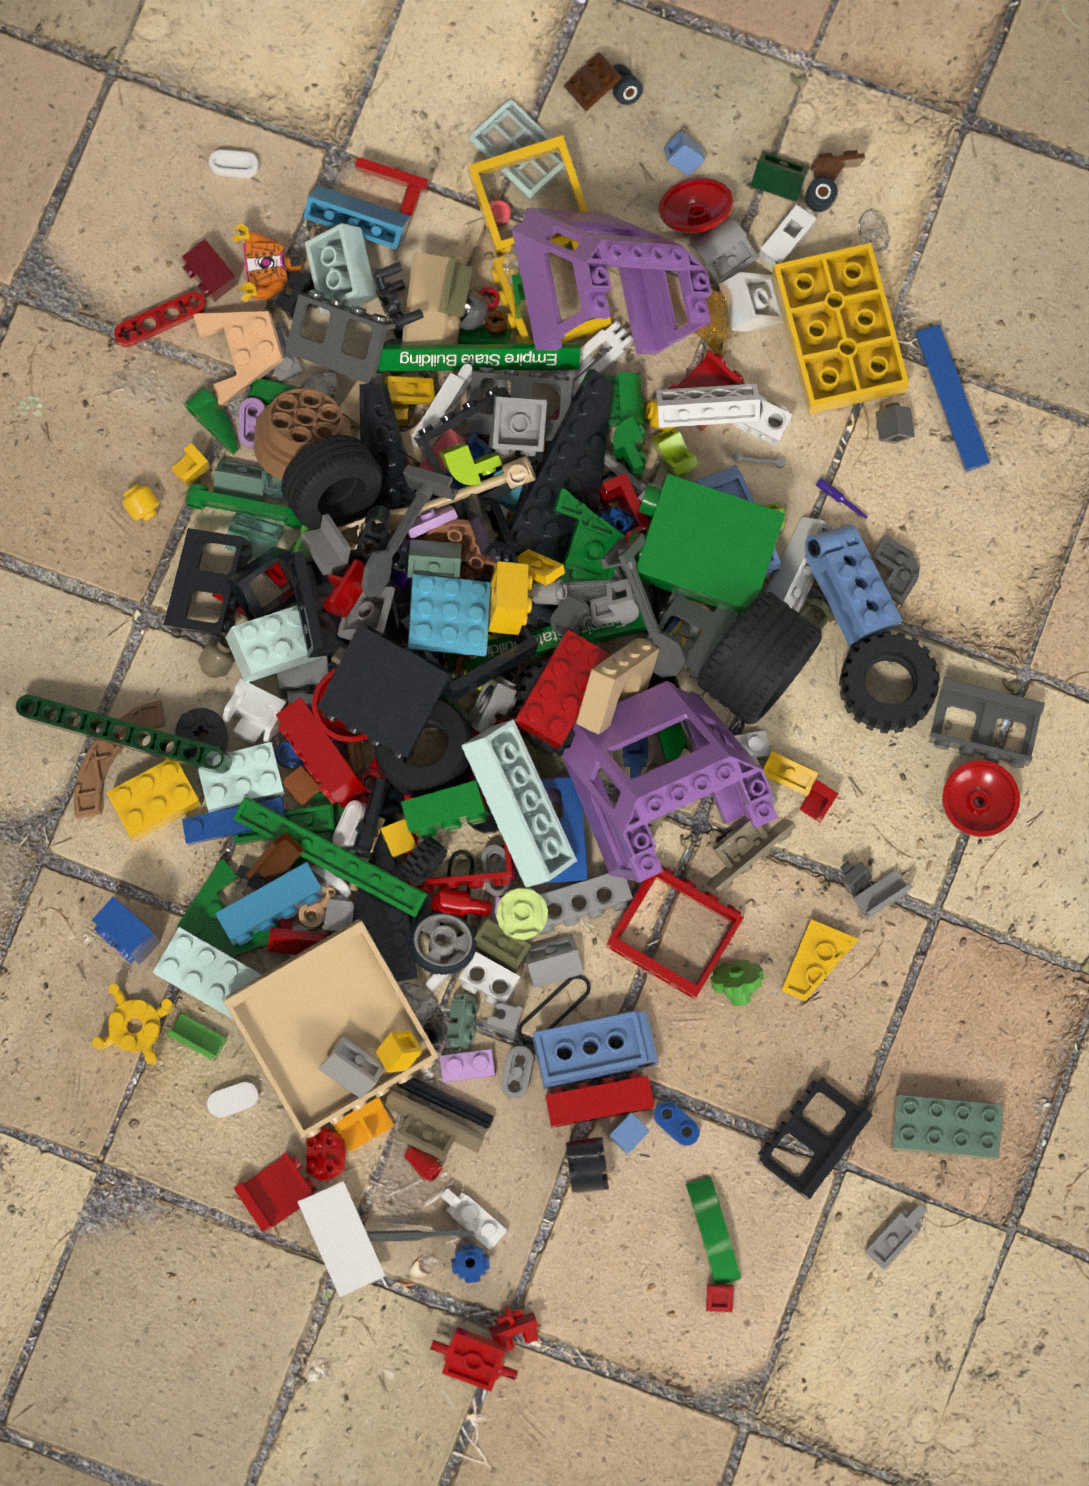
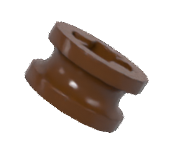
M497 310L488 312L485 319V330L493 335L503 334L507 330V315Z

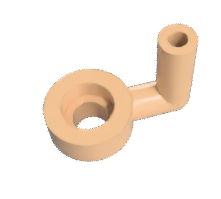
M332 887L327 888L325 896L318 903L312 906L304 905L301 907L298 914L300 924L307 929L320 927L324 921L326 901L333 899V896L336 895V890ZM308 913H314L316 919L309 921L306 916Z

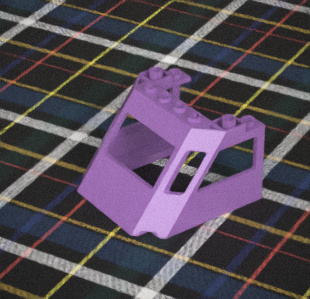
M528 207L525 210V219L521 224L515 225L512 229L536 350L556 351L562 347L561 339L565 337L564 335L590 318H610L606 292L612 288L607 266L619 268L636 354L657 355L711 322L706 298L712 295L707 270L678 243L607 213ZM554 233H559L579 242V245L572 251L549 240ZM548 252L569 260L573 264L581 311L563 322L561 321ZM665 270L677 271L688 323L678 329Z
M668 681L617 703L611 726L600 734L577 725L576 721L573 727L575 736L571 746L566 748L562 755L610 876L641 882L662 872V867L654 850L657 847L647 823L709 794H712L724 824L746 816L747 819L751 820L753 828H758L778 818L770 798L772 791L763 769L698 694L681 690ZM680 721H683L694 752L634 779H629L610 755L613 751ZM600 768L603 769L621 792L614 809L598 772Z

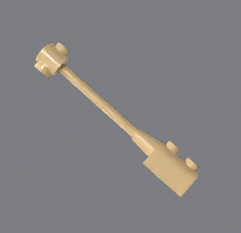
M527 456L502 465L504 473L481 481L482 484L470 485L457 490L458 493L454 500L438 497L427 501L420 513L428 509H438L465 499L471 493L478 494L507 482L509 487L513 489L535 481L536 478L532 465ZM409 507L389 510L391 514L389 533L393 534ZM366 516L337 527L349 544L350 551L357 549L359 532ZM374 520L375 523H383L381 520ZM365 541V543L367 544L373 543L371 541Z

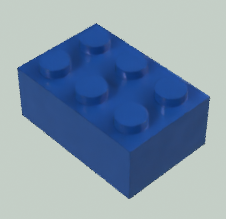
M114 897L92 919L96 925L94 930L107 944L111 947L113 946L130 964L135 961L140 965L160 943V940L152 930Z

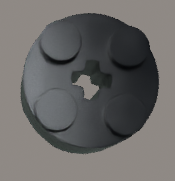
M195 708L180 716L175 728L176 736L216 746L223 751L227 750L229 732L218 713L207 708ZM201 732H205L206 736L200 741L198 736ZM197 748L190 752V759L197 755Z
M603 1137L566 1142L572 1193L609 1190L607 1174H602L603 1171H607L605 1155L600 1156V1153L604 1152Z

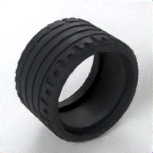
M773 592L762 593L740 615L710 654L698 674V686L706 693H709L715 700H719V703L725 708L728 707L734 715H738L746 724H755L771 709L806 665L821 642V630L814 624H811L804 616H800V613L795 609H791L786 602L781 601Z

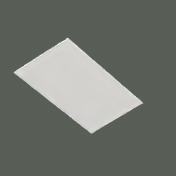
M344 1181L298 1201L339 1297L385 1277Z

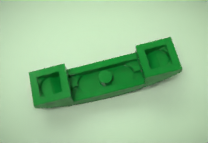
M711 1177L685 1184L714 1283L726 1284L740 1280L741 1277Z

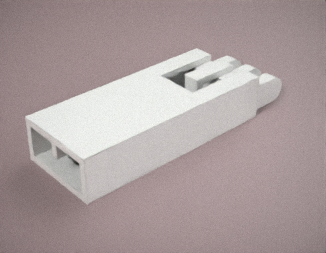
M616 321L606 331L602 329L580 349L579 370H556L547 379H554V375L569 376V381L575 382L572 394L573 400L588 369H595L603 375L624 356L623 350L633 342V337L630 335L623 341L622 338L628 332L623 328L616 334L615 331L621 326ZM603 345L605 348L598 352V356L601 359L596 362L590 355ZM550 385L553 388V390L561 397V387L556 385Z
M464 364L457 376L452 373L449 374L412 434L413 446L419 448L413 438L419 435L418 430L430 423L433 427L441 422V416L455 409L471 381L472 366L470 364ZM437 437L428 441L430 446H432Z

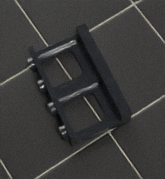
M188 528L163 625L176 633H182V630L215 635L226 640L225 637L231 627L235 626L234 616L236 609L240 607L226 579L246 566L248 561L251 560L253 555L252 544L242 536ZM207 543L236 547L232 568L228 574L200 570L204 547ZM200 591L224 596L217 622L211 623L188 619L187 615L194 592Z
M824 1077L819 1082L813 1079L805 1090L809 1095L802 1103L798 1100L789 1111L793 1116L788 1123L782 1121L773 1132L777 1136L773 1143L766 1142L758 1152V1155L761 1156L758 1163L807 1201L811 1199L873 1116L866 1109L862 1110L828 1084ZM817 1093L825 1095L846 1113L844 1119L831 1135H825L802 1116L803 1110ZM787 1134L793 1136L814 1153L813 1160L800 1177H794L771 1159L772 1151Z

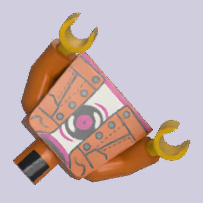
M238 224L233 228V230L240 232V235L236 234L232 237L233 241L240 242L243 239L245 243H242L247 282L239 290H244L247 293L241 297L242 300L246 302L251 297L253 299H272L283 290L284 286H287V272L302 270L300 255L285 257L283 244L248 230L244 224Z

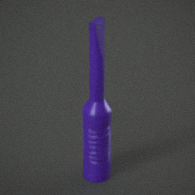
M823 478L817 482L816 486L835 501L845 504L865 519L868 518L859 508L845 499L843 493Z

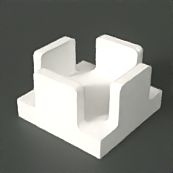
M240 679L235 687L233 696L224 708L223 721L227 723L231 716L235 715L240 718V721L233 730L235 736L255 745L265 731L263 741L268 743L273 735L276 736L279 732L277 724L280 721L276 714L285 708L286 701Z

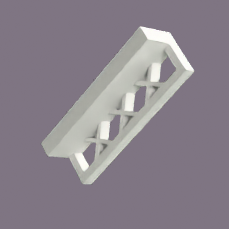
M757 384L656 390L659 428L760 421V397ZM753 393V395H741V394ZM673 398L674 400H662V399Z

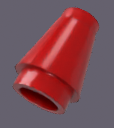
M413 1146L404 1155V1158L423 1181L433 1182L443 1170L439 1159Z

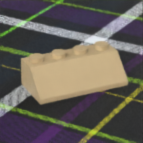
M420 252L413 253L406 314L420 308L424 318L404 326L402 345L457 344L461 317L438 312L449 257Z

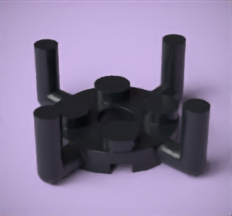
M399 261L373 273L377 289L376 295L380 300L384 313L390 319L389 322L396 324L395 329H392L396 340L403 337L405 325L424 318L420 308L405 315L401 312L399 307L401 303L396 292L406 288L403 279L394 283L385 282L384 278L403 271Z

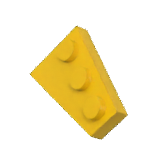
M811 919L781 992L805 1002L859 939Z

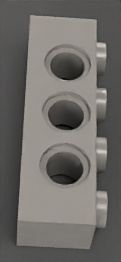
M608 873L540 895L545 900L547 908L556 905L562 910L561 915L554 918L548 915L547 923L543 931L540 932V935L555 931L554 927L564 924L565 927L580 923V918L589 916V919L601 917L604 915L603 911L612 908L614 912L628 908V903L632 902L633 897L627 879L610 876ZM600 890H607L610 892L611 898L606 902L598 900L596 894ZM575 898H583L587 903L586 907L581 910L575 909L572 906V901Z

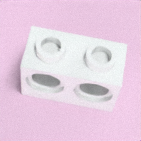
M759 394L760 421L733 423L732 426L778 448L793 414L789 413V410L782 405L776 404L774 406L766 402L767 399ZM777 419L781 422V426L777 428L771 427L768 421Z
M475 951L472 961L465 967L459 980L463 983V989L474 995L478 991L486 996L484 999L486 1002L495 1006L500 1003H508L520 982V976ZM472 970H483L485 973L484 978L481 981H473L470 978ZM498 981L506 983L508 987L503 994H497L492 989L493 985Z

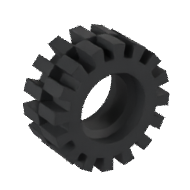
M426 837L407 856V860L403 862V866L400 869L401 873L416 886L421 885L439 868L438 866L442 864L448 851L433 837Z

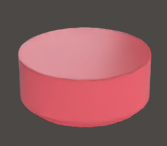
M502 200L491 202L489 205L496 226L506 225L511 218L509 205Z

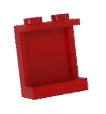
M626 473L603 482L600 490L602 506L617 501L619 507L628 513L627 516L634 519L631 526L633 530L627 532L625 536L627 544L632 531L645 535L649 520L646 514L639 512L641 503Z

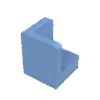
M681 130L664 146L667 161L687 175L693 173L706 160L702 146Z
M630 1113L609 1135V1138L623 1152L629 1155L649 1133V1129L636 1116Z

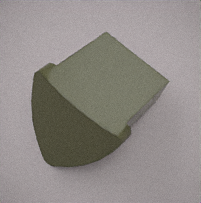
M810 599L806 604L807 607L800 614V616H804L820 630L834 619L828 605L818 599Z

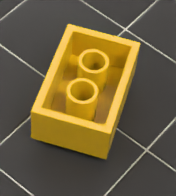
M165 760L106 792L133 842L202 806L180 764L170 760Z

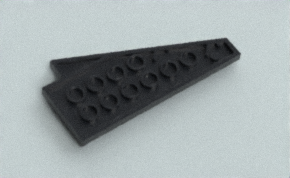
M588 369L535 473L536 480L530 483L508 526L517 549L516 555L518 556L529 549L563 564L577 520L553 511L560 489H566L574 498L584 503L588 509L598 516L612 382L595 369Z

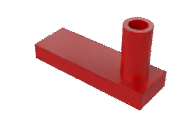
M357 157L355 168L358 172L407 187L398 212L409 215L412 218L420 193H428L430 187L429 180Z
M294 916L289 919H284L283 917L277 921L276 928L270 927L268 952L297 955L330 936V934L292 930Z

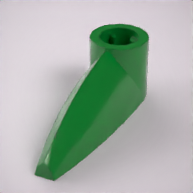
M202 386L184 403V406L215 439L234 455L238 451V446L232 425L215 397Z

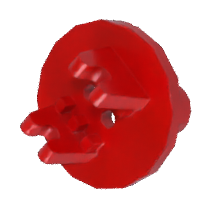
M322 1128L318 1134L306 1138V1172L309 1176H314L317 1180L330 1181L335 1179L341 1171H346V1165H344L346 1157L345 1139H342L335 1129Z

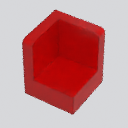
M816 780L810 793L801 805L800 811L821 824L839 793Z

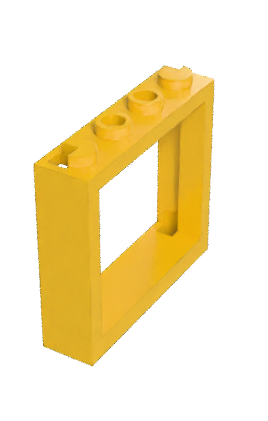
M563 135L468 165L467 172L495 255L502 253V256L516 252L513 237L501 241L480 178L481 176L559 152L578 210L589 212ZM554 233L550 240L563 235Z
M566 236L549 240L565 248L570 247L572 251L579 245V242ZM513 252L492 259L493 268L490 269L494 284L499 283L501 291L498 292L502 306L507 305L509 314L506 315L510 328L515 327L518 334L515 337L516 344H535L534 340L529 338L522 316L521 319H516L512 289L504 270L519 264L517 253ZM595 318L586 321L566 333L565 337L561 339V344H567L594 335L602 329L605 331L611 326V319Z

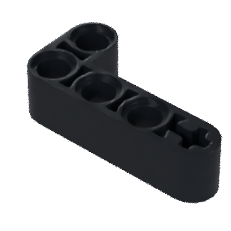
M377 505L368 511L359 532L357 552L367 560H369L373 552L385 550L393 536L392 533L388 532L391 514L384 506ZM374 520H381L383 523H375ZM404 538L397 550L398 553H394L392 557L391 568L408 574L410 540ZM365 541H371L374 544H367Z

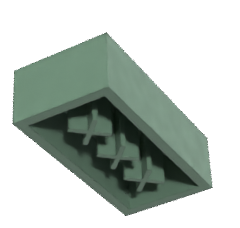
M897 1095L894 1099L890 1150L997 1160L1000 1153L1003 1105Z

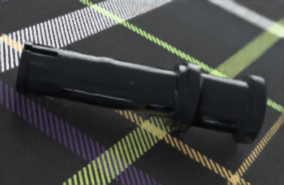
M374 778L363 819L361 824L356 826V838L353 846L349 849V852L362 858L372 857L371 848L374 838H377L379 834L377 829L378 820L390 783L386 780Z

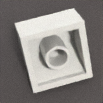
M740 272L719 284L726 312L728 309V323L732 331L750 332L784 323L772 275Z

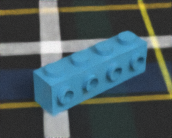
M316 185L309 194L303 217L331 228L341 223L359 227L362 230L364 239L396 250L406 237L410 220L409 215Z
M306 862L215 914L232 945L237 943L242 945L250 941L252 935L258 931L265 932L270 930V927L273 928L275 926L274 922L281 918L289 919L298 913L297 909L304 905L312 906L321 900L320 896L324 895Z

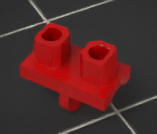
M509 1305L503 1306L506 1314L496 1317L498 1325L489 1328L493 1340L507 1345L505 1352L515 1348L512 1336L522 1333L525 1344L538 1340L537 1327L539 1325L534 1312L523 1315L521 1308L511 1312Z

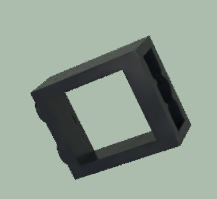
M273 546L226 579L248 621L281 611L296 601L288 564L292 555L288 550ZM278 562L291 588L262 608L249 582Z

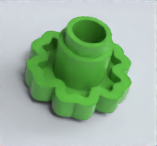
M734 960L730 964H721L713 970V976L710 977L711 986L716 993H724L732 1005L743 1006L751 1001L753 992L762 986L761 981L764 980L763 969L758 963L750 964L748 960Z

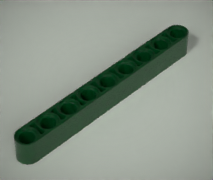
M23 695L16 702L17 713L34 723L216 774H224L232 766L231 756L216 746L33 695ZM34 703L33 711L28 713L29 706ZM57 710V716L51 720L52 712ZM80 716L81 719L79 724L77 726H74L73 723L75 718ZM103 722L104 727L102 731L97 733V726ZM127 729L126 736L120 739L121 731ZM150 735V742L143 746L144 738ZM170 742H173V749L170 752L166 753L167 745ZM197 748V755L190 759V752ZM217 755H221L219 764L213 766V759Z

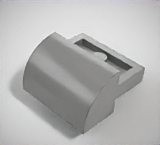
M729 216L721 224L705 231L687 244L696 260L707 270L716 286H719L720 283L731 278L759 258L748 242L745 231Z

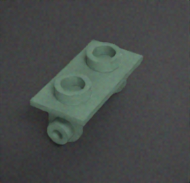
M455 994L454 999L451 1000L449 1017L458 1019V1023L448 1024L446 1041H449V1047L458 1048L460 1046L470 1050L475 1036L473 1025L474 1018L478 1013L477 998L468 994Z

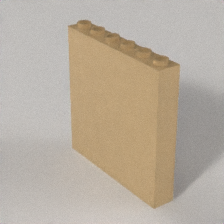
M360 919L355 920L221 998L302 1138L304 1136L310 1138L321 1131L320 1127L328 1122L334 1124L344 1118L343 1113L350 1109L356 1111L367 1104L366 1100L375 1095L377 1098L386 1094L390 1090L389 1086L394 1083L402 1084L413 1077L411 1073L421 1069L424 1071L435 1064L434 1060L439 1057ZM411 1030L422 1049V1053L408 1070L387 1073L384 1068L377 1084L362 1098L357 1097L319 1070L321 1064L331 1055L337 1041L342 1036L379 1062L381 1061L376 1054V1050L391 1032Z

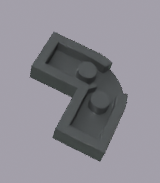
M885 535L873 554L872 559L893 571L885 586L892 600L903 605L918 580V563L913 552Z

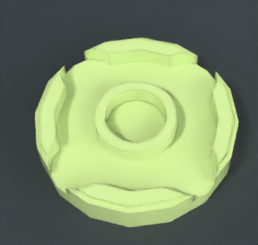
M516 888L508 891L501 898L497 905L496 918L499 927L507 936L516 940H527L536 937L543 931L548 919V908L545 900L530 888Z

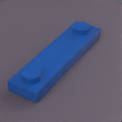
M283 798L258 802L286 817ZM239 806L182 819L187 845L254 830L233 820Z

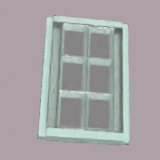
M512 99L501 106L468 138L488 159L552 139ZM556 152L500 171L531 200L565 168L560 153Z

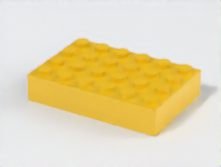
M872 243L779 263L773 266L772 277L809 415L906 393L909 381Z

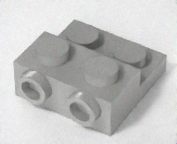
M494 396L493 422L491 421L489 447L495 449L497 454H510L511 450H521L520 455L536 456V451L543 452L547 400Z
M501 676L484 684L467 718L469 725L475 730L483 732L494 725L496 711L506 715L508 710H512L517 699L515 696L517 691L514 690L516 684Z

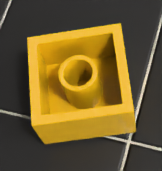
M497 562L490 582L488 632L519 635L522 625L526 626L527 613L531 612L532 598L528 597V590H531L532 575H528V564Z

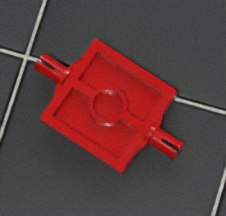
M459 1327L456 1328L453 1339L448 1345L433 1339L430 1350L444 1355L445 1364L442 1374L492 1392L495 1382L500 1376L515 1381L519 1371L504 1366L506 1344Z

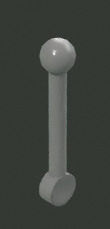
M739 452L733 455L735 462L743 460L773 464L777 468L785 466V459L782 457L774 460L743 456Z

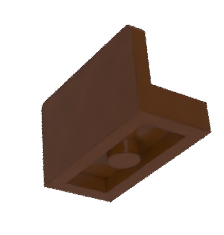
M286 832L270 844L245 876L250 879L259 873L270 883L285 875L305 849Z

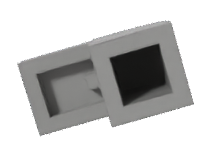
M628 578L606 584L607 596L590 600L591 622L595 627L616 621L626 625L633 622L639 616V607Z

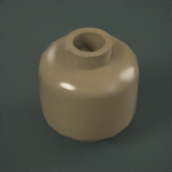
M220 639L209 641L200 654L198 661L204 674L212 678H218L229 673L235 659L227 640Z

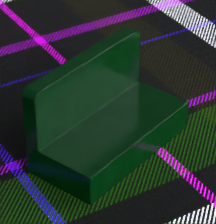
M763 151L758 159L751 187L796 202L810 167Z

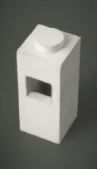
M796 204L760 249L759 258L772 268L775 264L787 262L815 228L816 218L809 209L801 208Z

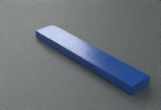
M940 324L917 331L915 333L917 342L965 472L989 465L990 461Z

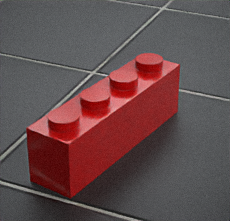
M642 1072L627 1075V1080L617 1081L616 1077L601 1080V1085L591 1086L590 1082L575 1085L576 1089L565 1091V1087L549 1090V1095H545L551 1129L654 1109L649 1076H642Z

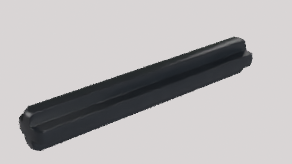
M413 1077L402 1084L397 1082L398 1087L486 1129H489L493 1123V1115Z

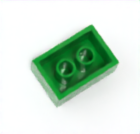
M477 781L401 802L408 831L417 835V837L422 836V839L436 836V831L446 829L447 832L461 829V824L471 822L472 825L486 822V817L492 815Z

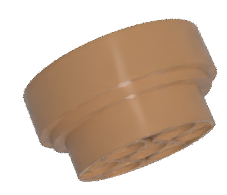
M292 389L277 396L258 416L253 441L254 454L264 470L277 479L282 480L286 467L300 450L310 443L330 435L342 434L352 436L351 428L338 404L328 395L313 389Z

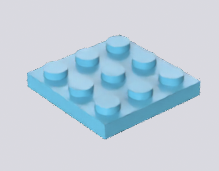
M413 574L408 647L410 649L486 656L490 582Z

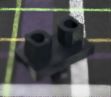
M304 271L303 275L291 272L287 279L288 287L294 289L291 296L281 292L275 300L277 307L283 310L291 320H293L298 295L315 290L314 282L311 278L312 274ZM308 304L306 313L310 307L317 309L318 306Z

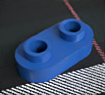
M669 1101L657 1105L654 1111L656 1124L678 1144L691 1146L698 1140L700 1134L698 1125L677 1105ZM664 1110L671 1111L672 1117L670 1119L663 1118L662 1112ZM689 1128L692 1132L691 1136L684 1137L681 1132L682 1129Z

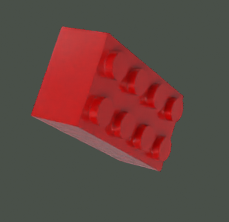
M567 630L515 717V724L558 749L563 744L579 716L591 670L612 655L574 632Z
M301 697L276 714L280 721L277 727L291 743L292 749L304 762L305 768L314 777L318 787L332 804L337 802L343 809L349 802L356 800L368 791L332 738L319 727L314 718L313 711Z

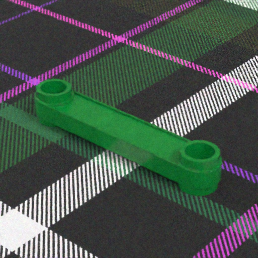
M190 484L186 492L185 505L193 509L204 510L206 506L282 521L285 526L294 529H301L303 525L289 506L285 507L209 492L207 487L197 484Z

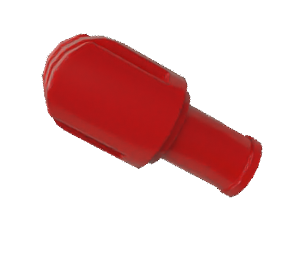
M442 888L431 900V907L434 911L461 917L467 913L488 917L492 906L490 900L470 898L466 891Z

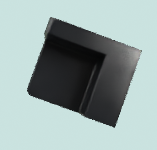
M398 789L387 791L380 815L381 818L385 819L382 828L404 819L405 815L401 804L404 800Z

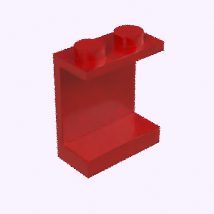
M708 350L705 354V359L677 386L672 384L668 389L743 385L745 383L744 378L736 370L731 371L726 366V361L720 354H714ZM708 425L695 426L702 432Z
M285 1152L282 1154V1158L245 1183L241 1182L233 1187L263 1233H266L300 1209L298 1201L314 1195L313 1192L317 1190L310 1177L308 1176L304 1179L299 1172L303 1167L295 1155L289 1157Z

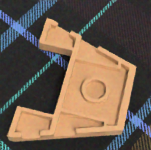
M269 311L203 313L194 315L199 336L202 338L223 330L225 331L237 375L213 384L218 404L221 407L228 405L233 397L237 394H242L247 390V386L256 379H261L285 360L273 317Z

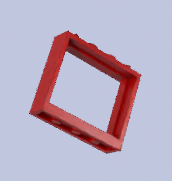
M404 794V801H405V800L412 799V798H416V797H410V795ZM412 834L415 844L418 847L419 837H417V835ZM504 840L506 872L429 878L418 886L409 880V884L426 893L433 892V888L438 887L458 890L460 885H468V888H482L484 883L494 882V886L509 885L510 880H516L515 862Z
M661 865L662 872L645 879L608 940L606 948L693 1000H696L744 917L740 915L741 912L735 909L734 906L730 904L727 907L718 902L719 898L708 891H705V893L695 889L697 886L695 883L686 878L678 879L673 876V870ZM656 879L731 923L696 984H693L620 940Z

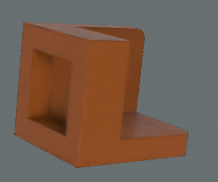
M302 766L298 767L282 781L283 787L301 805H304L316 793H322L318 784Z

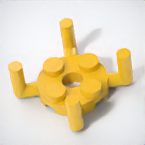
M111 984L108 990L113 995L118 1006L109 1016V1035L103 1038H93L92 1045L97 1050H103L115 1043L119 1048L128 1052H143L146 1062L152 1066L156 1065L158 1058L152 1046L156 1043L160 1034V1018L173 1012L175 1009L174 1004L169 999H164L161 1003L162 1006L154 1009L150 1004L142 1000L127 1001L121 988L116 984ZM133 1019H138L142 1023V1028L138 1033H130L128 1030V1024Z

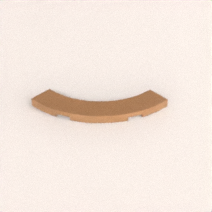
M158 700L136 707L120 717L119 720L151 729L165 727L162 702ZM127 729L121 731L120 739L126 736ZM95 740L81 764L75 786L74 809L76 819L102 815L101 794L104 780L111 764L124 749L123 747Z

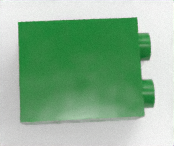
M671 474L666 475L661 487L648 483L639 512L649 515L651 518L644 535L646 543L634 556L641 582L741 615L759 596L786 513ZM632 531L628 543L640 533Z

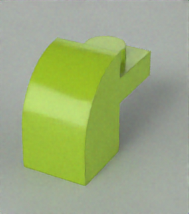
M677 429L666 430L651 437L657 454L669 474L676 477L687 475L693 471V468L699 465L696 456L687 449L682 435Z
M463 442L439 451L447 472L453 478L466 485L482 484L479 473L482 475L491 474L496 471L497 466L502 465L499 455L494 452L473 460L468 445Z

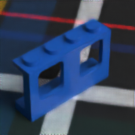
M571 777L541 779L545 790L559 789L561 791L563 815L559 821L577 859L574 864L550 881L544 883L586 881L587 865L583 807Z

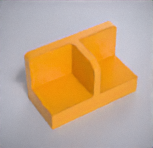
M379 1097L333 1124L342 1139H345V1146L349 1152L356 1150L394 1127Z

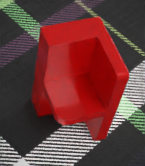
M355 559L352 565H348L341 577L333 574L328 575L327 578L334 585V589L323 605L327 612L347 618L364 591L362 580L365 566L361 561Z

